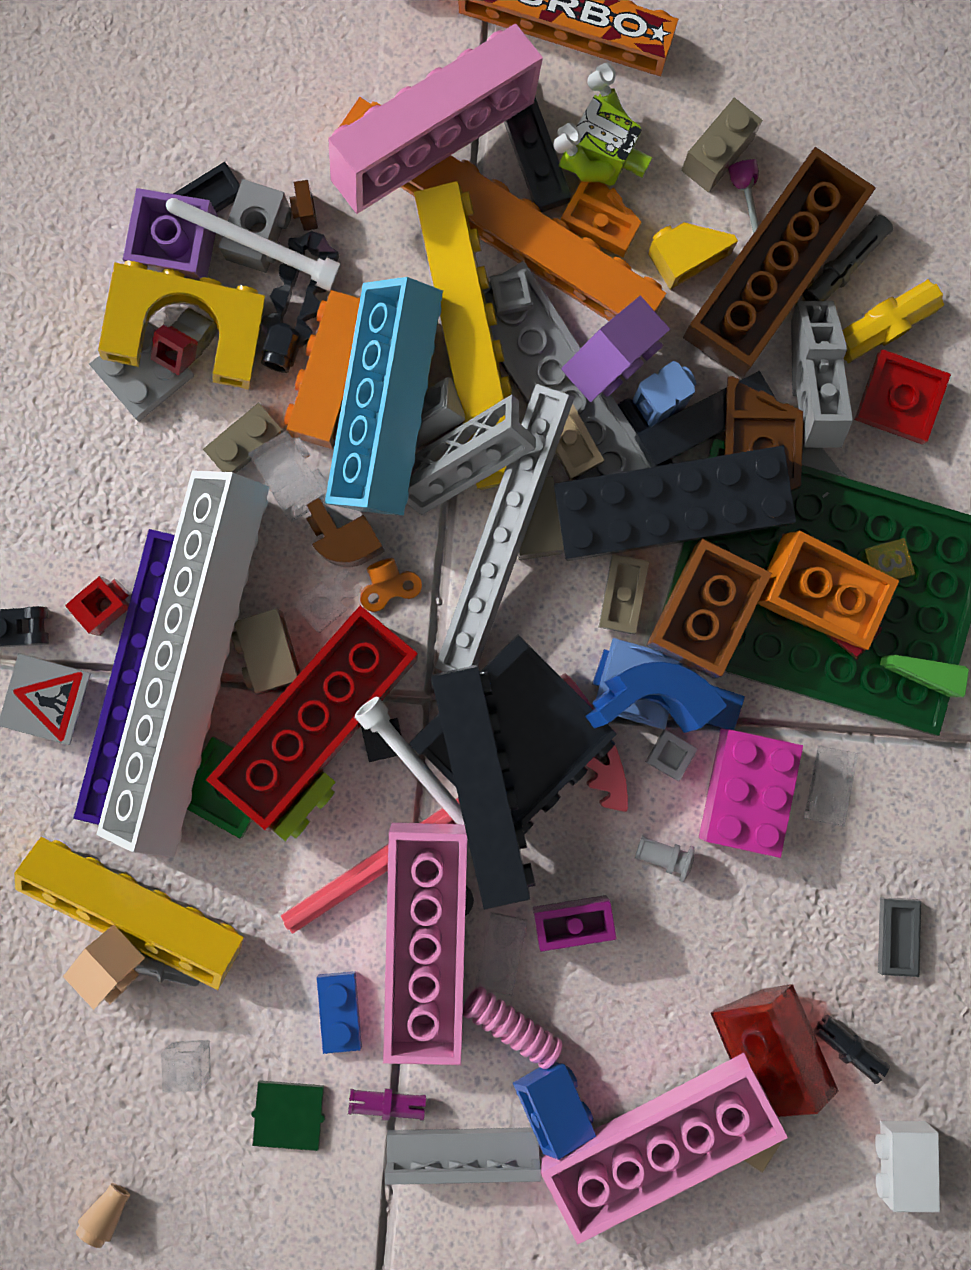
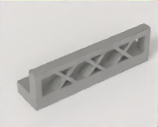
M511 394L417 452L412 471L417 468L418 470L410 477L407 504L423 515L535 450L536 438L519 423V400ZM505 415V420L497 424L499 419ZM475 433V435L473 436V438H472L469 442H467V441L469 440V438L471 437V435H473V434Z
M532 1127L388 1130L385 1185L541 1182L539 1143Z

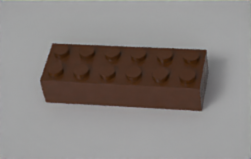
M814 147L694 317L683 339L743 379L876 187L817 147Z

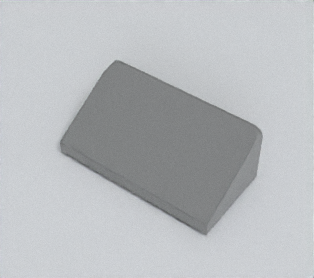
M449 377L427 389L421 414L422 423L418 431L416 448L421 447L465 420L460 399L454 383Z

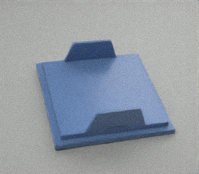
M613 638L596 699L609 690L604 683L606 680L629 668L649 662H667L680 666L683 663L651 648ZM637 700L618 717L665 730L669 712L653 701Z

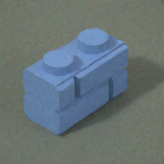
M672 361L660 369L658 374L654 373L640 382L639 388L633 397V403L651 427L685 409L695 393L696 379L686 366L681 367L679 363Z

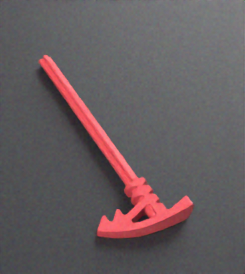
M566 673L562 674L561 677L594 710L570 676ZM614 745L606 754V763H601L593 757L586 764L595 771V776L589 779L586 784L590 788L608 791V795L599 801L602 807L626 812L628 810L626 778L618 750ZM443 808L420 822L427 824H456ZM388 844L283 913L281 918L287 930L289 929L292 934L387 872Z

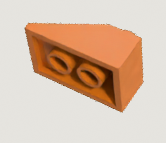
M802 531L783 534L767 569L772 574L757 604L797 623L864 650H869L899 580Z

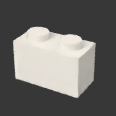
M880 1121V1134H877L875 1138L876 1152L878 1157L881 1158V1173L876 1175V1188L879 1197L883 1199L893 1212H940L938 1132L926 1121Z

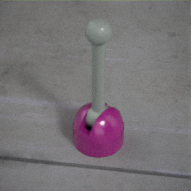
M747 159L732 164L728 167L733 186L744 190L754 234L759 223L751 188L758 181L759 169L756 159Z

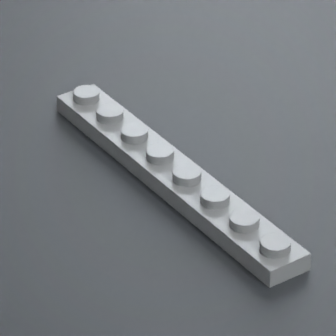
M539 384L535 385L521 425L536 438V449L506 466L435 666L436 669L446 672L479 664L575 397Z

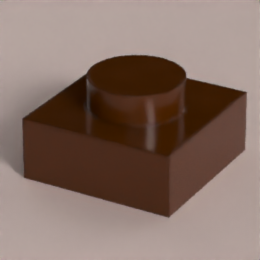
M309 181L293 182L296 196L289 197L293 218H300L304 231L318 229L314 199Z

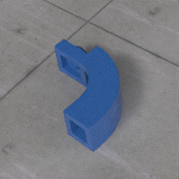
M649 662L629 668L606 680L604 683L609 690L592 702L596 708L585 717L594 728L610 723L637 700H650L664 707L682 731L687 733L702 728L726 708L727 705L716 690L704 678L692 670L673 663Z

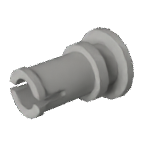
M642 835L635 859H641L664 867L669 874H672L673 871L681 873L679 881L684 882L694 862L695 847L690 846L688 852L680 850V845L675 844L674 847L645 838Z

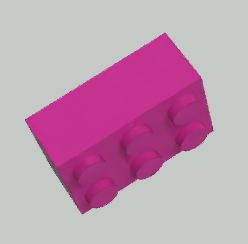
M720 729L698 838L709 843L781 858L803 745L730 729Z

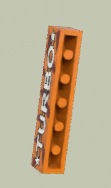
M458 0L460 14L504 28H509L516 23L524 34L660 77L679 18L672 17L663 10H650L640 7L630 0Z

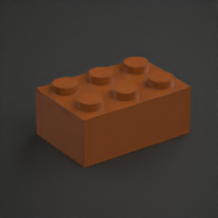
M702 539L694 546L646 646L713 679L722 677L772 573Z

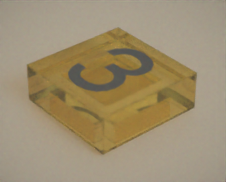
M905 538L865 549L871 567L895 579L915 574Z

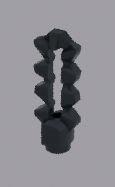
M310 231L301 237L289 238L288 240L289 249L304 256L305 250H308L311 255L318 256L322 260L329 258L337 262L339 259L338 251L329 246L324 234ZM285 263L279 266V276L284 282V286L274 288L270 295V299L277 312L263 316L261 320L266 335L262 347L263 356L261 364L281 373L289 372L290 367L294 366L299 348L306 345L310 336L314 335L311 328L305 322L317 317L321 302L315 297L316 293L327 291L316 286L317 282L311 279L306 289L300 314L297 317L295 329L289 324L283 323V317L287 312L292 296V289L295 287L300 270Z

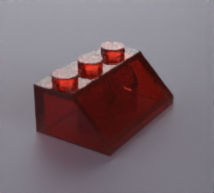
M793 984L761 989L719 1007L710 1013L729 1059L731 1060L745 1053L778 1117L818 1114L839 1092Z

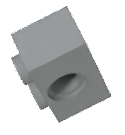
M242 179L228 222L248 231L257 223H265V228L255 234L280 245L278 239L281 230L287 229L292 211L284 192ZM222 236L219 249L227 261L267 273L270 262H276L274 258Z

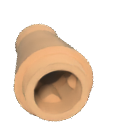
M111 1183L107 1191L78 1220L77 1236L95 1248H102L105 1242L111 1241L130 1193L123 1187Z

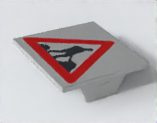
M18 654L0 714V727L70 745L91 673Z

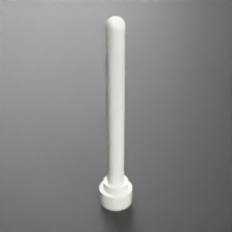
M171 198L166 203V208L170 213L310 274L311 279L317 282L316 286L327 291L331 290L341 263L326 258V260L318 258L315 261L176 198Z
M375 697L365 703L355 714L356 720L364 729H370L372 732L377 731L455 823L464 825L460 804L389 722L390 716L387 714L389 710L379 697Z

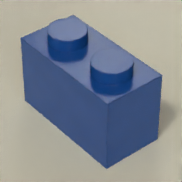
M555 1062L548 1069L539 1067L513 1082L544 1155L559 1160L596 1137L591 1125L594 1122L592 1113L588 1106L580 1100L576 1090L578 1087L577 1079L573 1071L565 1064Z

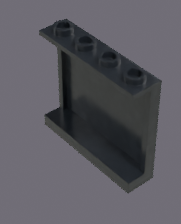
M517 634L480 673L488 671L493 695L486 696L489 711L497 710L501 733L494 734L498 749L505 748L510 771L504 772L503 775L506 788L514 786L519 810L512 811L515 826L523 825L524 834H526L534 824L531 819L541 809L545 813L549 811L561 798L558 792L568 782L573 786L580 781L588 772L585 765L595 755L601 759L613 748L615 742L612 739L617 733L608 724L594 728L585 717L593 709ZM438 713L410 741L409 745L419 755L422 753L456 787Z

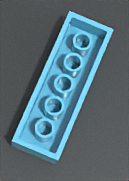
M409 277L363 283L325 504L360 512L404 516L405 505L409 497L408 488L411 471L415 463L418 431L422 423L421 414L424 397L428 389L431 357L435 349L434 340L438 319L441 314L443 290Z

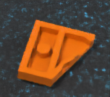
M581 181L560 219L569 226L571 232L583 238L592 239L600 247L624 258L641 224L635 213L623 204L622 197L614 187L609 189L601 182Z

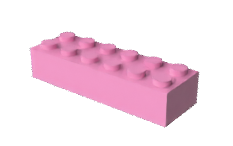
M516 23L504 31L498 30L494 32L486 42L474 49L463 51L452 63L443 68H435L424 80L416 85L404 87L393 99L381 106L371 107L362 118L350 125H342L337 128L332 136L328 138L332 183L355 213H360L532 105L535 100L543 60L542 55Z
M391 823L388 842L383 1063L461 1065L467 834L465 825Z
M742 1053L594 1129L595 1138L561 1159L557 1160L543 1155L541 1175L576 1243L580 1244L787 1139L788 1136L745 1053Z

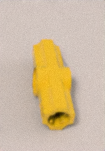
M927 279L897 298L890 297L869 310L862 319L844 328L842 331L847 351L843 359L849 364L881 344L883 346L890 344L911 330L913 325L940 310L944 306L943 293L938 285L933 284Z

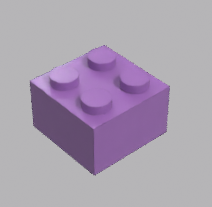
M136 188L122 260L124 262H139L146 265L148 270L161 273L164 269L176 270L183 273L185 278L199 281L202 277L207 278L216 233L170 213L166 208V203L169 199L176 198L218 217L210 200Z
M640 295L601 327L561 370L589 402H592L601 393L607 398L623 383L619 378L621 375L626 380L643 366L644 362L640 359L641 357L648 361L664 346L659 340L670 328Z

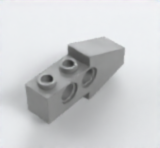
M797 301L791 319L792 394L797 396L799 409L803 411L804 448H842L853 422L843 361L847 347L834 301Z

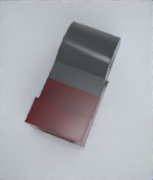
M191 308L186 309L169 327L162 325L154 332L151 360L179 376L210 345L216 334V323ZM172 350L178 351L177 361L168 358L165 353Z

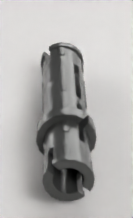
M875 215L872 221L834 261H829L824 265L823 273L803 292L805 300L826 301L839 287H844L850 281V275L888 234H891L893 231L892 223L883 215Z

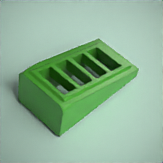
M888 655L881 658L880 665L947 697L965 696L969 669L966 668L967 666L899 655Z

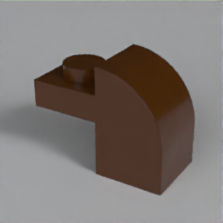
M320 498L306 504L311 512V515L306 517L307 522L317 537L321 534L325 536L312 545L328 562L341 567H355L385 552L364 514L338 529Z

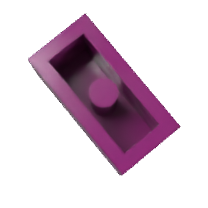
M606 895L532 907L540 952L617 940L611 901Z

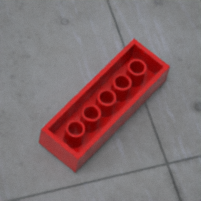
M360 605L206 780L261 828L270 832L360 728L361 724L355 718L357 711L375 697H379L383 701L416 663L418 653Z

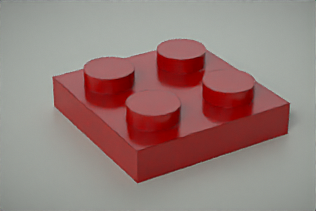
M881 349L876 356L854 420L923 445L928 442L951 374Z

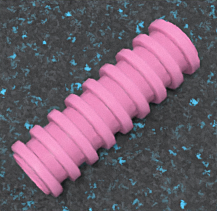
M483 986L474 989L467 997L463 1006V1016L465 1018H472L473 1023L476 1025L482 1024L483 1030L491 1031L492 1036L495 1038L501 1037V1041L504 1044L510 1043L513 1050L518 1051L520 1049L519 1052L522 1056H529L530 1061L538 1063L542 1069H548L558 1060L562 1051V1040L558 1037H553L550 1031H544L543 1027L539 1024L534 1025L533 1020L530 1018L525 1019L523 1013H515L514 1007L511 1005L506 1006L505 1001L502 999L496 1000V996L493 993L487 994V990Z

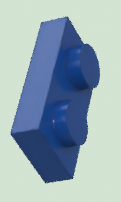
M356 971L319 974L316 978L323 1054L360 1051L362 1042Z

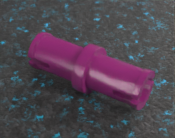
M385 1088L384 1092L350 1089L349 1101H362L365 1103H349L348 1115L382 1116L383 1121H389L390 1117L420 1119L424 1121L425 1110L423 1108H410L409 1106L426 1107V1095L392 1093V1089Z

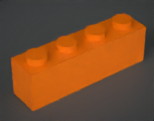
M330 290L327 301L322 300L317 313V322H320L317 334H312L308 340L306 356H309L307 366L305 370L300 369L295 382V390L298 391L295 403L288 405L284 417V424L287 425V431L292 438L334 449L360 298Z

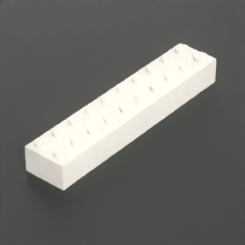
M192 471L96 834L134 853L174 857L177 845L182 838V825L186 809L192 799L191 790L195 774L201 764V751L204 739L211 725V712L215 697L220 690V678L224 662L230 652V639L234 623L239 617V604L243 588L249 578L248 569L253 550L258 543V530L262 515L268 504L267 496L270 486L233 472Z

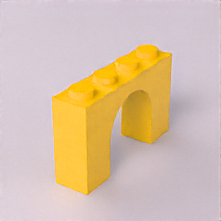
M125 261L124 264L114 262L98 347L100 357L103 360L139 367L146 327L152 316L161 308L171 304H190L205 311L217 325L219 340L213 368V382L249 390L265 295L258 294V290L248 286H237L236 289L222 286L220 281L212 278L202 277L199 281L185 278L183 273L176 270L164 269L162 273L148 270L146 265L135 261Z

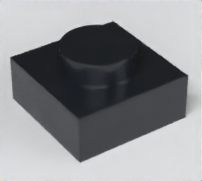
M398 718L390 719L389 722L402 736ZM361 726L369 762L398 756L377 731L372 732L370 729H364Z

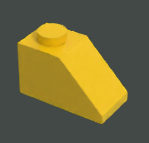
M683 222L675 228L669 225L658 231L652 238L653 241L648 255L671 290L731 255L738 240L734 234Z

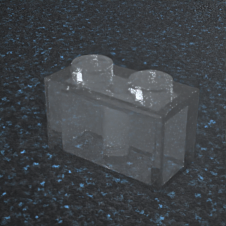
M286 430L248 453L264 481L270 486L269 489L285 516L291 522L310 512L306 504L320 498L325 503L326 494L323 490L327 489L328 483L318 468L313 471L309 468L305 459L311 455L300 437L292 440Z

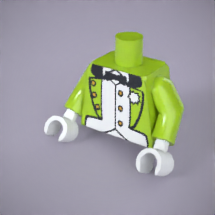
M607 62L598 66L596 71L589 75L587 81L591 90L600 91L599 96L594 95L577 126L573 123H567L558 129L559 137L554 140V149L558 153H563L559 167L576 173L583 182H601L611 186L615 185L623 168L643 178L653 157L634 148L642 129L640 125L630 119L622 108L615 89H610L609 85L614 83L616 73L613 66Z

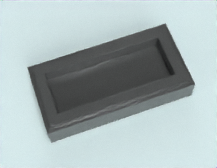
M880 897L879 974L919 977L920 900Z

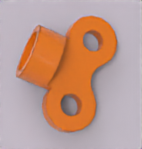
M386 558L366 568L372 584L363 588L360 594V601L366 610L377 612L382 610L389 599L398 596L405 599L416 597L421 592L422 582L415 572L404 571L399 573L394 558ZM406 580L413 582L411 589L403 588V583ZM376 593L379 595V600L374 603L368 600L369 595Z

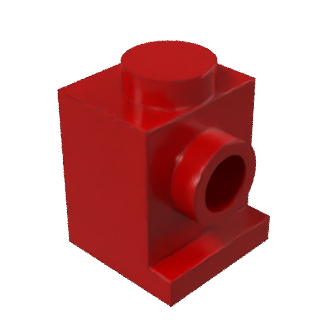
M98 576L65 604V607L88 634L101 636L108 626L128 610L129 603L125 599L130 594L118 580L113 579L110 582L108 579ZM104 599H109L111 605L102 611L100 608L101 602Z

